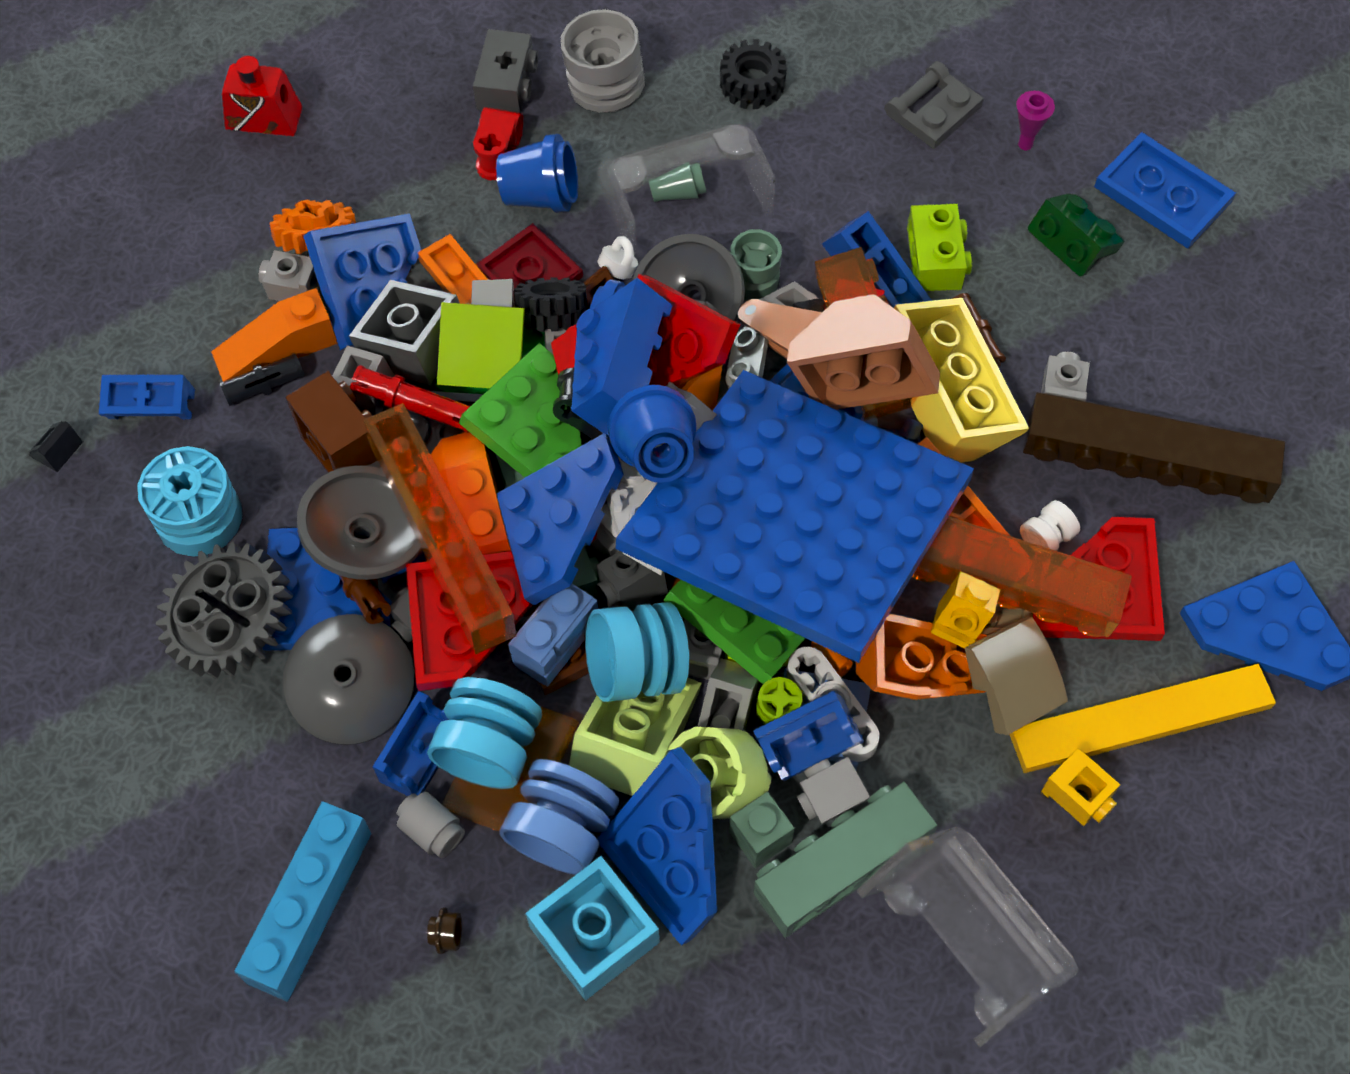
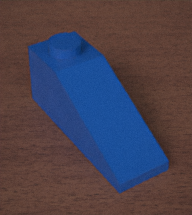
M869 211L847 223L822 243L842 273L853 284L885 290L883 301L894 308L897 304L932 301Z

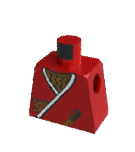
M243 56L236 63L229 66L222 89L225 129L295 136L303 107L284 70L278 67L259 66L258 60L253 56Z

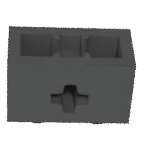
M493 29L487 30L473 83L477 110H483V108L487 107L520 113L523 101L530 100L532 83L529 76L530 72L536 73L539 57L538 50H533L531 34Z

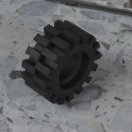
M747 39L742 40L740 48L734 43L730 46V52L725 51L723 53V60L720 62V88H722V94L725 98L730 96L729 102L734 105L739 100L740 107L747 109L748 103L753 104V109H759L761 102H763L765 107L771 105L772 99L777 102L780 99V94L784 93L786 58L784 55L781 56V50L778 47L771 50L772 43L766 41L763 46L759 45L760 39H753V45H748ZM749 69H756L767 75L759 79H748L739 73Z
M550 277V280L537 278L536 282L528 280L525 281V284H518L517 288H514V303L516 308H525V329L532 330L537 328V331L544 332L545 329H551V332L558 331V328L567 330L569 327L576 325L579 317L587 310L586 285L584 283L580 284V281L577 280L570 282V278L558 280L557 277Z

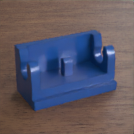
M102 375L99 415L106 416L108 419H119V416H179L180 419H191L192 413L188 410L187 400L194 399L195 388L184 375Z
M420 691L417 692L373 765L380 783L407 796L413 793L418 796L423 793L435 774L438 766L429 759L427 751L438 724L441 721L449 720L444 710L434 706L432 699L428 695Z
M835 691L753 730L774 773L778 772L783 781L804 772L825 759H830L864 742L845 699Z

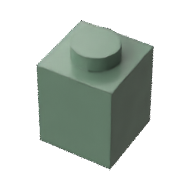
M768 791L730 816L729 833L754 868H757L792 844L795 828Z

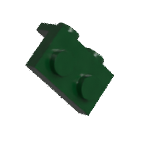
M1071 193L1046 199L1028 226V231L1080 277L1088 273L1097 259L1115 254L1125 242L1115 233L1116 229L1111 223L1098 218L1088 209V204L1085 200Z

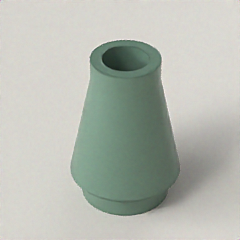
M688 161L657 178L649 180L654 202L661 200L699 199V194L707 192L700 163L690 165Z

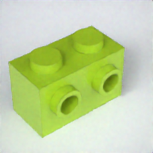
M958 204L911 206L907 232L914 276L925 291L962 290L965 275L971 274L972 259L970 251H964L963 243L967 239V224L965 219L959 218Z

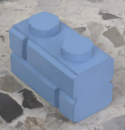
M573 584L545 599L508 644L513 664L538 682L549 686L584 642L588 618L593 610L598 609L597 600Z

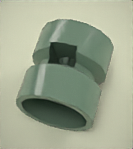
M753 229L740 233L733 240L730 252L737 260L743 274L744 300L761 299L775 292L779 287L782 258L781 244L774 235L764 230Z

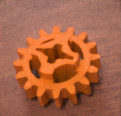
M308 199L297 202L294 209L283 208L282 214L273 216L270 228L276 247L282 246L285 252L295 249L297 254H301L304 251H308L303 237L304 234L312 230L356 223L352 208L344 207L342 202L333 205L330 200L316 202L315 200L310 201Z

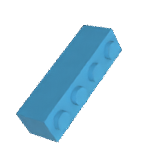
M324 801L321 802L234 971L247 985L288 1002L372 834L363 817Z

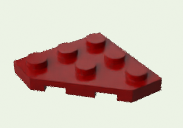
M638 274L637 278L673 305L670 316H662L657 334L663 339L660 349H652L647 367L653 371L649 385L667 386L671 382L678 386L725 364L741 324L648 275Z
M1111 517L1087 543H1083L1061 563L1060 567L1045 581L1043 580L1031 591L1029 599H1031L1033 619L1044 637L1162 640L1165 631L1154 518Z
M512 551L406 565L415 676L418 691L453 687L457 679L471 677L532 607V604L524 599Z

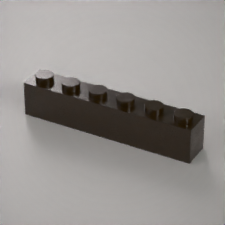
M1039 392L1036 393L1029 415V429L1026 432L1023 453L1033 455L1038 460L1046 462L1059 460L1074 463L1075 466L1084 470L1098 468L1113 471L1124 478L1143 477L1157 480L1159 484L1169 487L1182 485L1197 488L1200 492L1207 495L1226 494L1240 497L1243 501L1253 504L1270 503L1281 485L1285 441Z

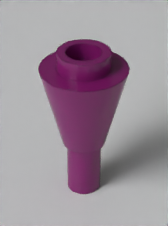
M1041 91L1025 92L1020 95L1016 103L1021 132L1018 146L1022 150H1030L1033 147L1035 136L1055 110L1053 99Z

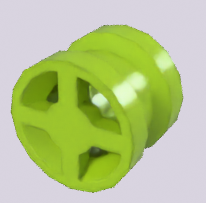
M777 677L766 681L759 690L756 703V713L761 723L765 725L800 708L803 700L801 690L796 683L787 678Z

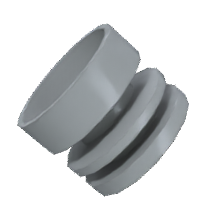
M604 9L592 10L579 15L567 24L561 35V51L566 67L569 91L575 102L587 110L596 112L617 111L634 102L640 96L645 82L638 29L632 19L621 12Z

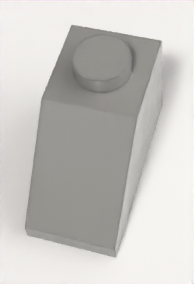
M720 658L718 665H716L709 677L698 727L746 731L759 686L758 679L753 677L738 663Z

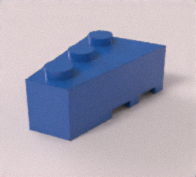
M639 278L631 281L595 308L586 310L579 317L576 325L577 335L571 411L608 436V421L616 403L628 392L649 385L653 373L647 367L652 349H660L663 339L657 334L662 316H670L673 306Z

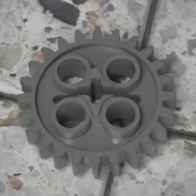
M235 542L229 544L227 551L218 544L214 545L211 557L207 556L202 550L199 551V563L195 566L186 560L184 566L187 573L184 576L173 573L172 578L177 583L176 587L165 588L162 591L170 598L169 602L157 605V609L166 615L156 621V626L164 631L158 639L167 646L165 653L185 670H191L200 677L206 672L214 679H218L221 670L232 677L235 675L237 664L242 665L247 670L251 669L250 657L255 654L262 660L266 658L262 647L265 644L271 646L278 645L277 640L272 636L275 631L287 630V627L279 621L280 617L292 614V610L283 603L293 598V594L285 587L290 580L281 572L283 568L264 550L260 549L257 551L248 543L243 548H240ZM206 592L225 607L235 611L242 618L249 621L250 625L246 628L241 626L222 611L200 598L199 594Z

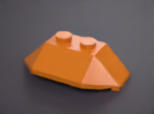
M470 432L441 439L410 482L422 497L428 511L429 527L427 539L423 547L426 561L511 551L496 495L499 490L488 447Z

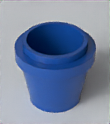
M560 134L546 135L543 141L498 155L496 164L497 183L501 199L506 206L550 208L555 213L568 212L571 209L572 203L576 202L578 196V174L575 156L570 143L564 141Z
M646 385L628 392L616 403L609 417L608 434L612 447L621 460L635 467L641 476L647 480L666 483L681 477L692 464L696 418L689 402L678 391L662 385Z

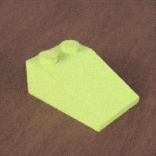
M687 678L685 687L678 694L661 693L659 696L651 697L646 696L641 691L636 699L602 702L596 696L574 734L569 766L587 773L611 789L633 796L669 753L670 750L668 748L670 744L684 731L702 683Z

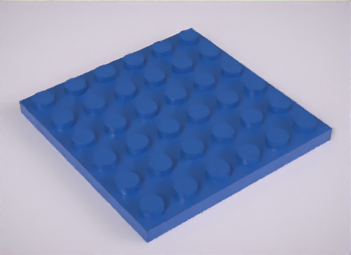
M743 370L713 409V412L717 414L714 419L705 421L697 430L693 441L694 457L689 469L676 480L656 484L616 537V549L859 663L971 481L974 468Z

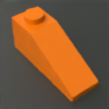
M317 288L277 302L212 350L211 353L224 382L252 371V366L258 363L262 367L288 357L293 353H296L297 358L338 343Z

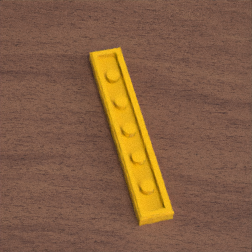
M1255 664L1031 722L1009 735L1023 773H1028L1064 763L1077 748L1089 757L1272 709L1276 701L1260 665Z

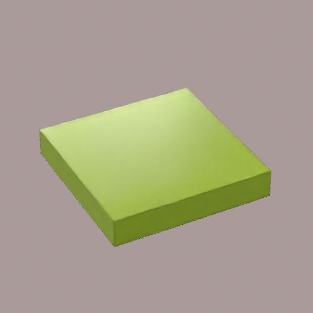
M441 302L437 385L491 388L522 359L525 308Z

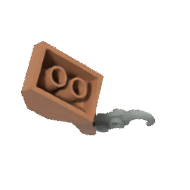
M874 294L835 301L823 312L774 304L759 299L746 301L738 310V317L743 323L744 328L737 332L731 347L726 374L728 389L743 370L761 378L763 377L767 348L769 346L787 359V364L811 399L836 410L938 393L940 372L913 323Z

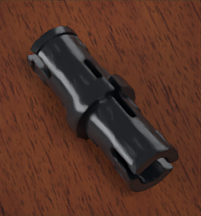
M293 353L288 357L262 367L260 363L253 365L252 371L227 381L219 382L229 406L236 402L262 392L264 395L271 394L272 388L299 377H305L296 353ZM276 372H280L278 375L262 380L250 386L244 387L246 384H249L256 380H260Z

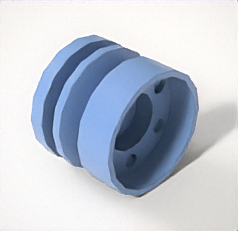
M538 759L532 763L528 771L530 779L524 781L520 788L521 794L529 803L517 802L512 804L500 828V836L507 844L532 860L558 871L576 875L592 863L599 848V841L589 831L599 833L607 831L610 821L607 816L614 815L619 805V798L610 788L585 772L556 761Z

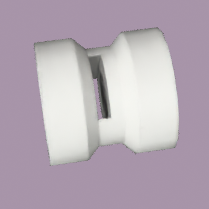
M1056 500L1051 501L1042 508L1041 515L1038 518L1032 517L1020 526V534L1025 544L1037 556L1044 559L1049 558L1058 551L1059 543L1070 541L1080 532V524L1074 513L1065 504Z

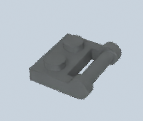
M939 61L932 63L926 69V74L900 97H893L884 106L885 112L890 118L933 149L939 146L982 107L984 100L982 96L950 75L946 66ZM935 85L942 89L915 114L909 110L914 103Z

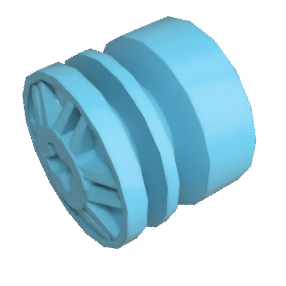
M190 446L173 448L156 456L145 467L137 485L138 501L165 546L177 554L195 557L198 556V552L201 550L206 555L213 553V548L216 544L220 547L226 546L237 534L242 521L241 502L226 470L216 456L201 448Z
M671 602L654 603L652 606L650 604L637 605L633 612L627 606L595 609L591 612L586 627V659L591 683L596 695L602 702L636 699L641 691L646 696L653 697L659 696L661 693L678 694L683 690L689 673L688 638L683 619L678 609Z
M475 677L457 679L450 692L451 699L444 707L445 715L449 720L441 721L438 724L427 751L429 759L439 768L465 781L490 788H513L518 784L527 759L526 751L521 746H527L534 740V729L539 725L542 718L541 707L527 695L502 683Z

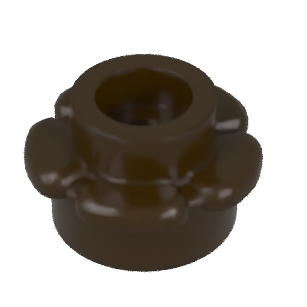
M443 907L439 910L438 917H430L427 928L428 944L435 945L438 954L446 953V950H459L463 928L461 914L448 912V909Z

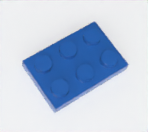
M1142 132L1097 177L1094 185L1096 189L1187 249L1232 203L1236 194L1233 190Z

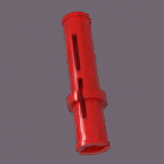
M359 365L356 368L352 380L356 381V383L352 382L350 385L352 391H358L380 399L389 408L393 409L399 406L459 428L464 432H469L459 424L462 414L470 407L469 405L406 383L405 378L399 375H395L392 378L365 368L363 365Z

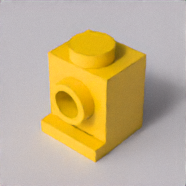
M960 571L938 603L931 633L964 649L975 643L977 637L995 614L1000 589Z
M1077 748L1048 778L1041 792L1047 798L1050 796L1080 824L1085 826L1091 818L1100 823L1113 810L1117 802L1111 797L1115 794L1120 784L1082 750ZM1076 790L1085 791L1089 800L1087 801Z

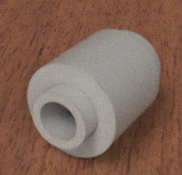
M423 792L418 796L415 793L409 795L397 810V815L399 816L397 827L429 855L435 853L440 858L446 857L457 847L465 834V830L459 825V818L428 792Z

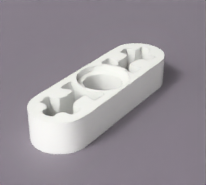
M802 647L795 650L788 660L787 678L797 684L801 690L803 702L808 704L832 691L841 695L845 699L851 714L854 715L853 719L860 734L866 733L868 735L865 747L859 744L841 754L845 758L849 757L851 761L856 762L865 761L872 757L879 742V730L873 720L821 651L813 647ZM801 662H804L807 666L816 665L814 677L820 686L814 693L810 692L814 690L815 685L812 677L807 672L801 675L798 673Z

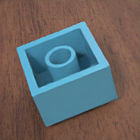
M602 856L525 913L530 929L585 1001L660 943L659 928Z

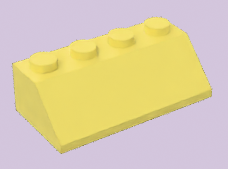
M963 298L897 304L894 306V309L911 320L940 372L937 394L907 399L918 422L923 425L922 430L925 436L942 455L960 463L974 461L1028 431L1029 427Z

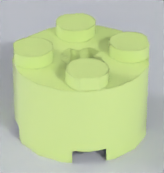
M694 727L682 732L668 748V750L682 747L710 780L712 819L730 818L731 815L769 791L771 776L768 772L763 750L746 731L728 728Z

